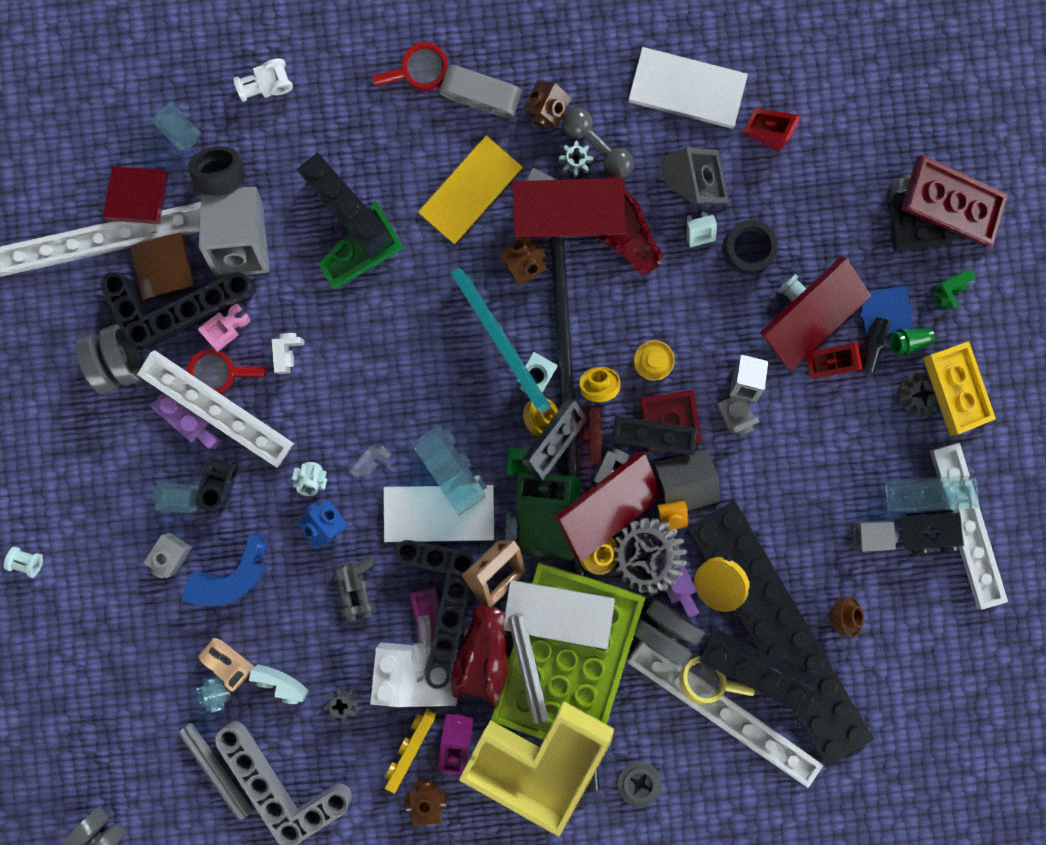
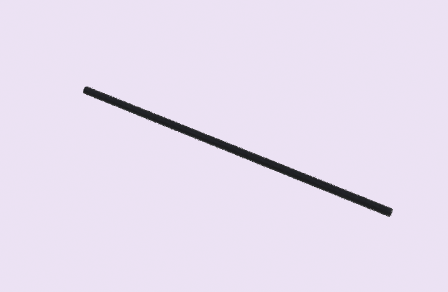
M552 237L551 253L562 406L567 399H575L564 237ZM576 435L564 451L566 476L580 477ZM577 559L571 560L572 572L586 577V570L580 564V561ZM598 766L586 787L587 791H598L600 789Z

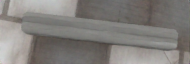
M523 613L513 614L508 620L532 722L534 724L543 723L548 719L525 617Z
M192 723L183 727L179 731L180 737L238 820L247 817L252 811L251 807Z

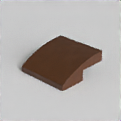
M182 233L147 241L130 248L142 301L171 296L170 293L195 288Z

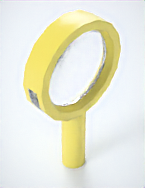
M701 656L688 661L680 671L679 682L684 695L691 702L698 705H709L719 700L725 691L749 696L755 694L754 689L740 682L726 680V675L700 663Z

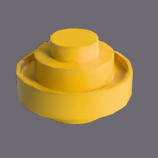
M658 340L647 341L642 344L635 352L633 359L634 368L637 373L650 381L661 380L668 376L673 370L675 363L674 353L671 348Z
M607 367L591 368L580 377L581 394L592 402L609 401L616 397L620 391V378L614 370Z
M549 399L547 401L550 404V409L544 413L538 411L532 401L528 402L524 407V423L528 430L537 437L540 436L558 412L556 406Z
M610 538L580 562V564L590 573L605 574L610 572L617 563L612 561L614 557H618V552L612 549L614 546H618L613 538Z

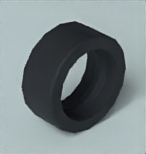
M227 146L206 148L194 155L188 164L189 174L194 187L205 195L217 196L229 193L237 189L245 179V170L239 153ZM226 168L218 173L207 174L214 169Z
M746 220L738 223L726 235L723 243V255L727 264L734 271L742 274H755L764 270L774 260L778 251V240L774 231L766 223L758 220ZM755 232L764 239L766 252L760 261L746 263L737 257L734 251V243L740 234Z

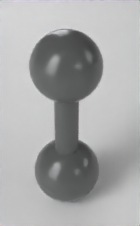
M575 107L565 113L562 120L565 134L573 139L585 138L605 157L604 169L608 175L611 174L614 178H626L632 173L635 164L632 154L624 148L611 149L592 130L593 120L587 110Z

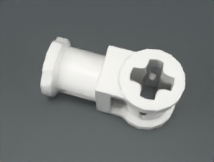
M269 60L263 63L262 66L253 68L255 73L241 79L234 77V84L241 101L245 102L248 97L260 93L266 98L291 91L293 85L291 81H288L284 69L286 67L285 60Z

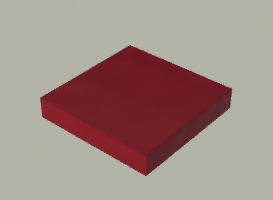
M112 166L103 218L106 221L160 224L168 172L165 169Z
M694 390L639 398L642 420L698 428L695 445L702 444ZM647 449V452L657 451V450Z

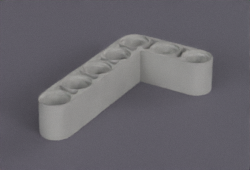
M232 721L217 733L215 744L279 845H297L346 812L352 799V793L348 786L344 784L333 785L297 809L242 723ZM226 732L234 733L237 742L229 741L226 737ZM241 755L248 756L251 759L252 765H245L241 760ZM256 779L264 780L267 788L258 787ZM340 796L344 804H335L331 797ZM270 803H278L282 811H274ZM308 812H317L320 816V819H312L309 816ZM285 827H293L296 830L297 834H289L286 831Z

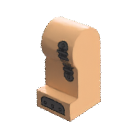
M213 638L198 656L200 661L206 667L213 670L232 692L250 675L251 669L254 668L251 663L217 638Z

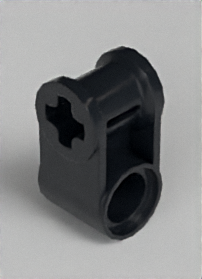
M212 456L207 459L197 494V502L202 509L210 511L220 510L227 505L237 476L238 463H224L217 461ZM211 491H215L218 494V501L215 505H211L208 502V495Z

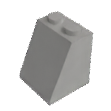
M242 187L217 196L201 193L199 248L215 278H223L235 272L244 275L270 273L264 208L256 187Z

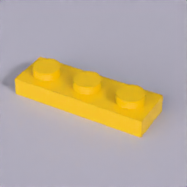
M426 708L423 715L417 714L411 726V729L415 730L411 739L409 740L405 737L397 752L401 754L398 763L392 762L385 774V778L388 779L385 787L386 790L394 794L396 793L435 719L436 712Z

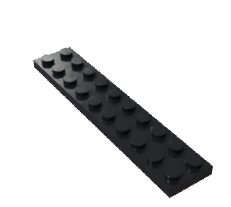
M731 501L688 526L687 530L705 561L715 557H722L723 560L729 562L732 560L745 571L749 580L748 596L746 601L734 611L756 649L816 678V692L805 713L802 714L794 709L792 710L823 764L829 767L873 741V736L737 503Z

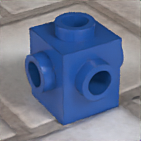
M326 500L321 505H318L316 502L303 511L305 517L297 523L305 537L310 539L317 550L348 526L338 509L329 500Z

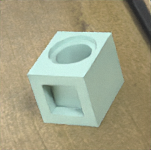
M533 352L526 364V368L529 372L533 369H539L543 372L544 379L541 383L537 384L543 393L558 365ZM521 385L519 389L525 392L524 388Z

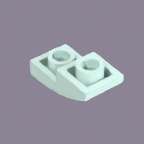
M259 664L251 669L249 681L257 682V686L263 688H273L275 685L274 697L282 698L284 703L298 704L308 695V690L301 683L279 670Z

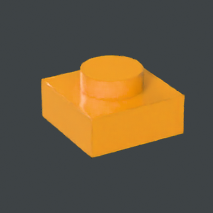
M685 500L658 505L660 525L663 522L669 523L668 531L688 527V512Z

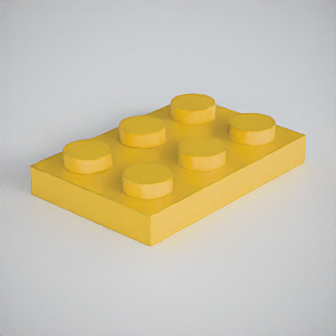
M969 341L923 357L950 436L959 435L996 419Z

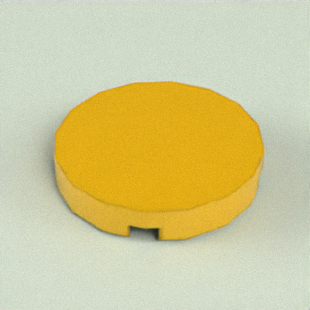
M722 557L708 559L697 569L694 577L695 588L699 598L707 606L716 611L729 612L736 610L746 601L749 580L745 571L732 560L730 562L723 560Z

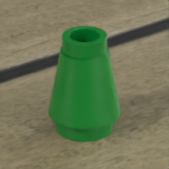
M898 329L890 337V345L893 352L903 356L933 345L935 342V334L932 329Z

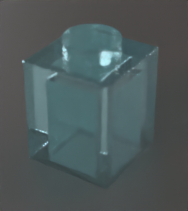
M169 102L151 119L156 127L180 151L193 146L198 139L197 137L201 134L172 102Z
M158 482L152 495L155 510L180 513L196 512L199 484Z

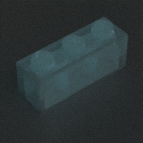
M438 425L411 444L459 516L486 498L483 490L487 486L479 474L476 476L472 475L468 469L472 464L464 452L458 454L453 446L457 442L450 431L447 429L443 432Z
M975 476L886 480L888 512L978 508Z

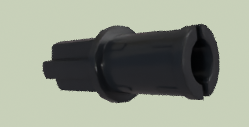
M881 317L874 319L868 340L863 343L865 348L861 358L862 370L876 372L881 352L886 349L883 345L891 324L888 319Z

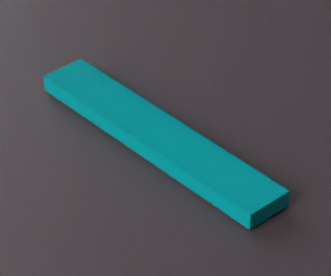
M461 268L451 272L536 409L541 413L549 410V402L468 275Z

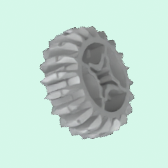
M643 518L640 523L638 521L631 522V528L624 527L622 529L624 536H617L616 540L620 543V546H614L612 549L618 552V557H614L612 561L619 562L620 566L616 568L615 572L624 573L621 581L627 582L630 580L629 588L636 589L639 587L640 593H646L649 590L651 594H655L658 592V589L661 591L668 590V584L671 586L675 585L677 581L674 576L680 577L683 575L678 566L686 565L687 562L680 559V555H685L687 551L685 549L679 550L678 545H681L684 540L682 538L674 539L678 531L676 529L668 531L669 523L663 522L660 525L659 519L649 521L648 518ZM646 533L658 537L663 542V545H654L652 540L647 538ZM635 544L636 554L632 557V549ZM649 551H658L652 554V558H649L650 560L641 561V559L646 558V554ZM667 554V564L664 569L662 558ZM643 566L647 573H651L652 578L642 575L636 567Z

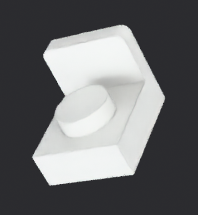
M296 333L279 334L280 339H272L274 373L290 374V367L294 366V355L288 346L304 345V339L296 337Z

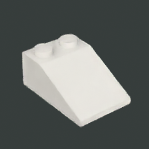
M379 643L375 653L371 705L392 707L456 706L457 698L452 696L451 680L446 687L441 689H434L427 684L425 672L431 647ZM436 648L441 656H447L452 651V649ZM437 667L432 670L430 674L432 682L442 684L445 681L446 672L444 669Z

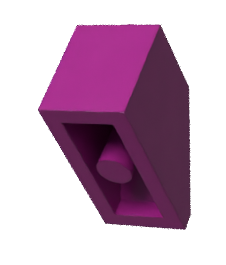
M446 714L440 746L438 772L462 775L467 764L474 718L466 717L463 714Z

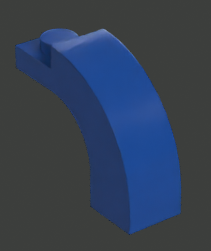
M258 532L249 535L240 565L230 576L218 577L201 571L190 573L181 600L199 606H218L232 602L251 591L263 578L268 568V564L259 562V559H263L267 551L268 544L265 543L267 535Z

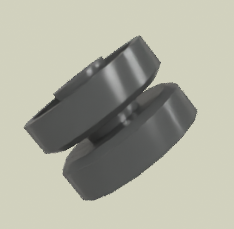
M118 324L103 328L100 331V335L90 333L76 340V353L80 367L87 381L99 394L105 395L117 390L120 383L129 386L142 380L137 375L142 367L137 349L127 342Z
M652 599L645 611L648 617L658 623V625L656 626L647 620H639L634 635L658 654L685 666L692 656V652L680 639L697 645L706 632L673 609Z
M98 806L60 845H117L126 836L128 831L120 823H115L102 834L100 830L109 821L110 814L101 806Z

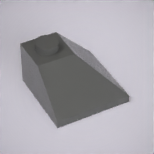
M686 147L660 158L665 184L693 204L725 205L729 203L718 150Z

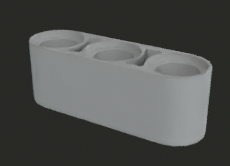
M448 65L439 91L442 96L450 100L508 119L514 118L523 92L513 84L456 65Z

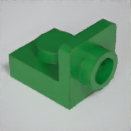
M972 269L962 271L932 286L934 301L944 311L958 306L954 295L969 288L967 283L976 279Z
M509 447L507 475L518 476V472H530L522 461V458L529 449Z

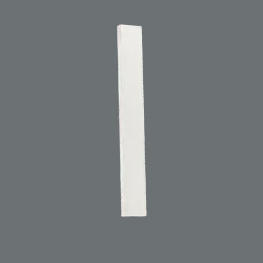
M201 202L162 210L160 224L112 221L0 246V277L127 249L147 241L182 233L183 236L199 233Z
M639 640L626 659L630 665L807 788H809L824 766L814 757L724 695L709 705H698L691 702L684 695L680 687L679 675L683 666L658 654L642 640ZM688 671V684L697 696L702 698L714 696L717 692L716 689Z

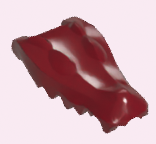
M609 174L604 179H612L614 177L611 174ZM624 189L625 236L596 237L624 257L638 273L648 274L660 265L664 254L652 239L651 231L643 218V212L637 200Z
M477 605L475 608L471 626L456 656L451 677L453 697L461 699L464 692L489 699L488 706L498 708L509 670L508 657L506 656V636L503 634L506 613L497 607Z

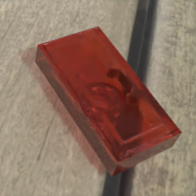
M588 408V427L583 428V442L588 444L589 463L601 462V409Z

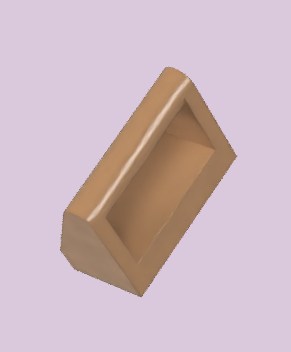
M498 540L462 574L482 605L493 607L509 591L510 581H519L526 574L520 548L514 540ZM508 562L513 571L490 593L486 581Z

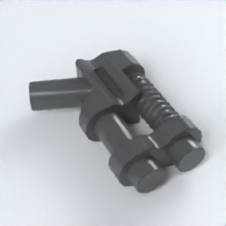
M371 555L358 564L355 562L346 563L341 566L342 568L339 567L334 570L333 574L338 583V591L342 602L341 612L342 616L346 617L347 622L356 620V613H361L362 618L373 616L372 610H374L373 602L369 601L367 588L370 587L369 581L363 579V573L376 564ZM349 592H357L359 605L352 606Z

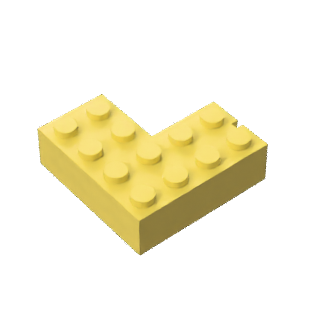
M563 702L540 747L490 720L459 781L551 833L560 836L611 742L614 729L566 702Z

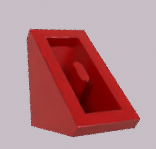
M755 108L742 132L771 149L780 152L789 141L801 117L799 114Z
M857 342L815 350L806 357L810 379L862 370Z

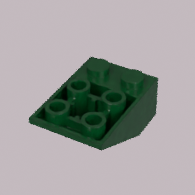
M518 472L516 507L521 554L575 560L555 516L580 498L581 477L547 474L544 480L535 479L531 472Z

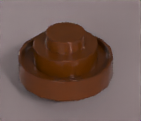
M842 596L835 601L830 611L829 619L841 637L854 638L861 632L864 624V612L855 597Z

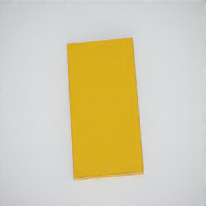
M486 135L418 213L456 245L519 174L523 167Z

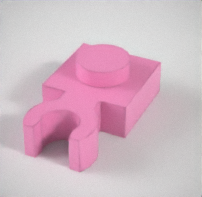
M239 304L231 306L226 317H223L219 312L198 328L199 332L217 352L239 335L235 328L246 326L251 321L247 313L241 318H236V315L242 311Z

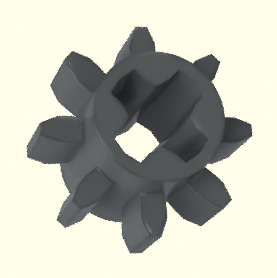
M339 686L336 695L332 692L328 693L326 697L331 702L325 705L324 710H330L332 714L330 720L337 717L341 718V721L345 723L348 713L351 716L356 715L357 710L353 706L357 705L360 699H354L352 695L353 688L349 691H343L342 686ZM339 699H341L342 703H347L345 709H343L342 705H337Z

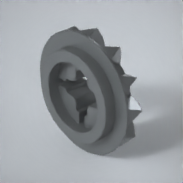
M928 373L912 374L902 382L899 389V399L907 412L915 416H927L937 411L939 403ZM920 387H922L923 391L931 392L929 396L924 398L925 402L922 401V398L912 397L913 394L920 392Z
M639 760L632 764L628 763L623 771H620L617 782L618 789L622 798L629 804L647 806L653 803L660 795L662 779L651 763L648 764ZM644 775V782L647 787L640 786L635 790V783L631 778L639 780Z

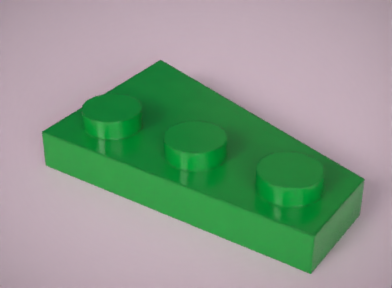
M377 201L370 207V212L387 230L393 243L372 259L350 233L344 240H340L319 263L321 270L334 290L404 249Z

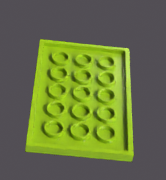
M539 562L532 584L615 598L608 649L529 635L548 715L546 722L539 724L532 722L517 654L513 645L508 662L507 680L500 697L499 706L494 708L491 721L544 740L563 702L607 725L646 596Z

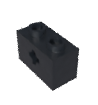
M959 509L900 513L905 550H911L912 554L927 553L928 549L940 548L941 552L957 551L959 546H964ZM930 526H934L936 531H940L935 533L934 538H930L928 533H923L928 532Z

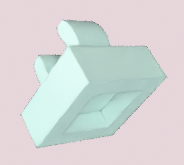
M701 212V218L692 220L691 215L687 216V242L689 247L716 241L717 222L714 215L708 216L706 212Z

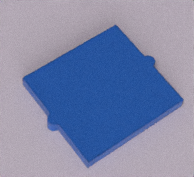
M907 286L869 291L871 297L860 306L861 313H859V317L862 318L865 337H869L876 317L885 318L891 322L887 334L895 333L898 329H913L910 312L913 307L909 305Z

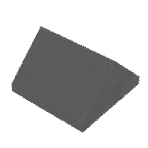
M707 449L694 452V455L685 454L654 462L664 504L685 500L687 510L721 502L719 476Z

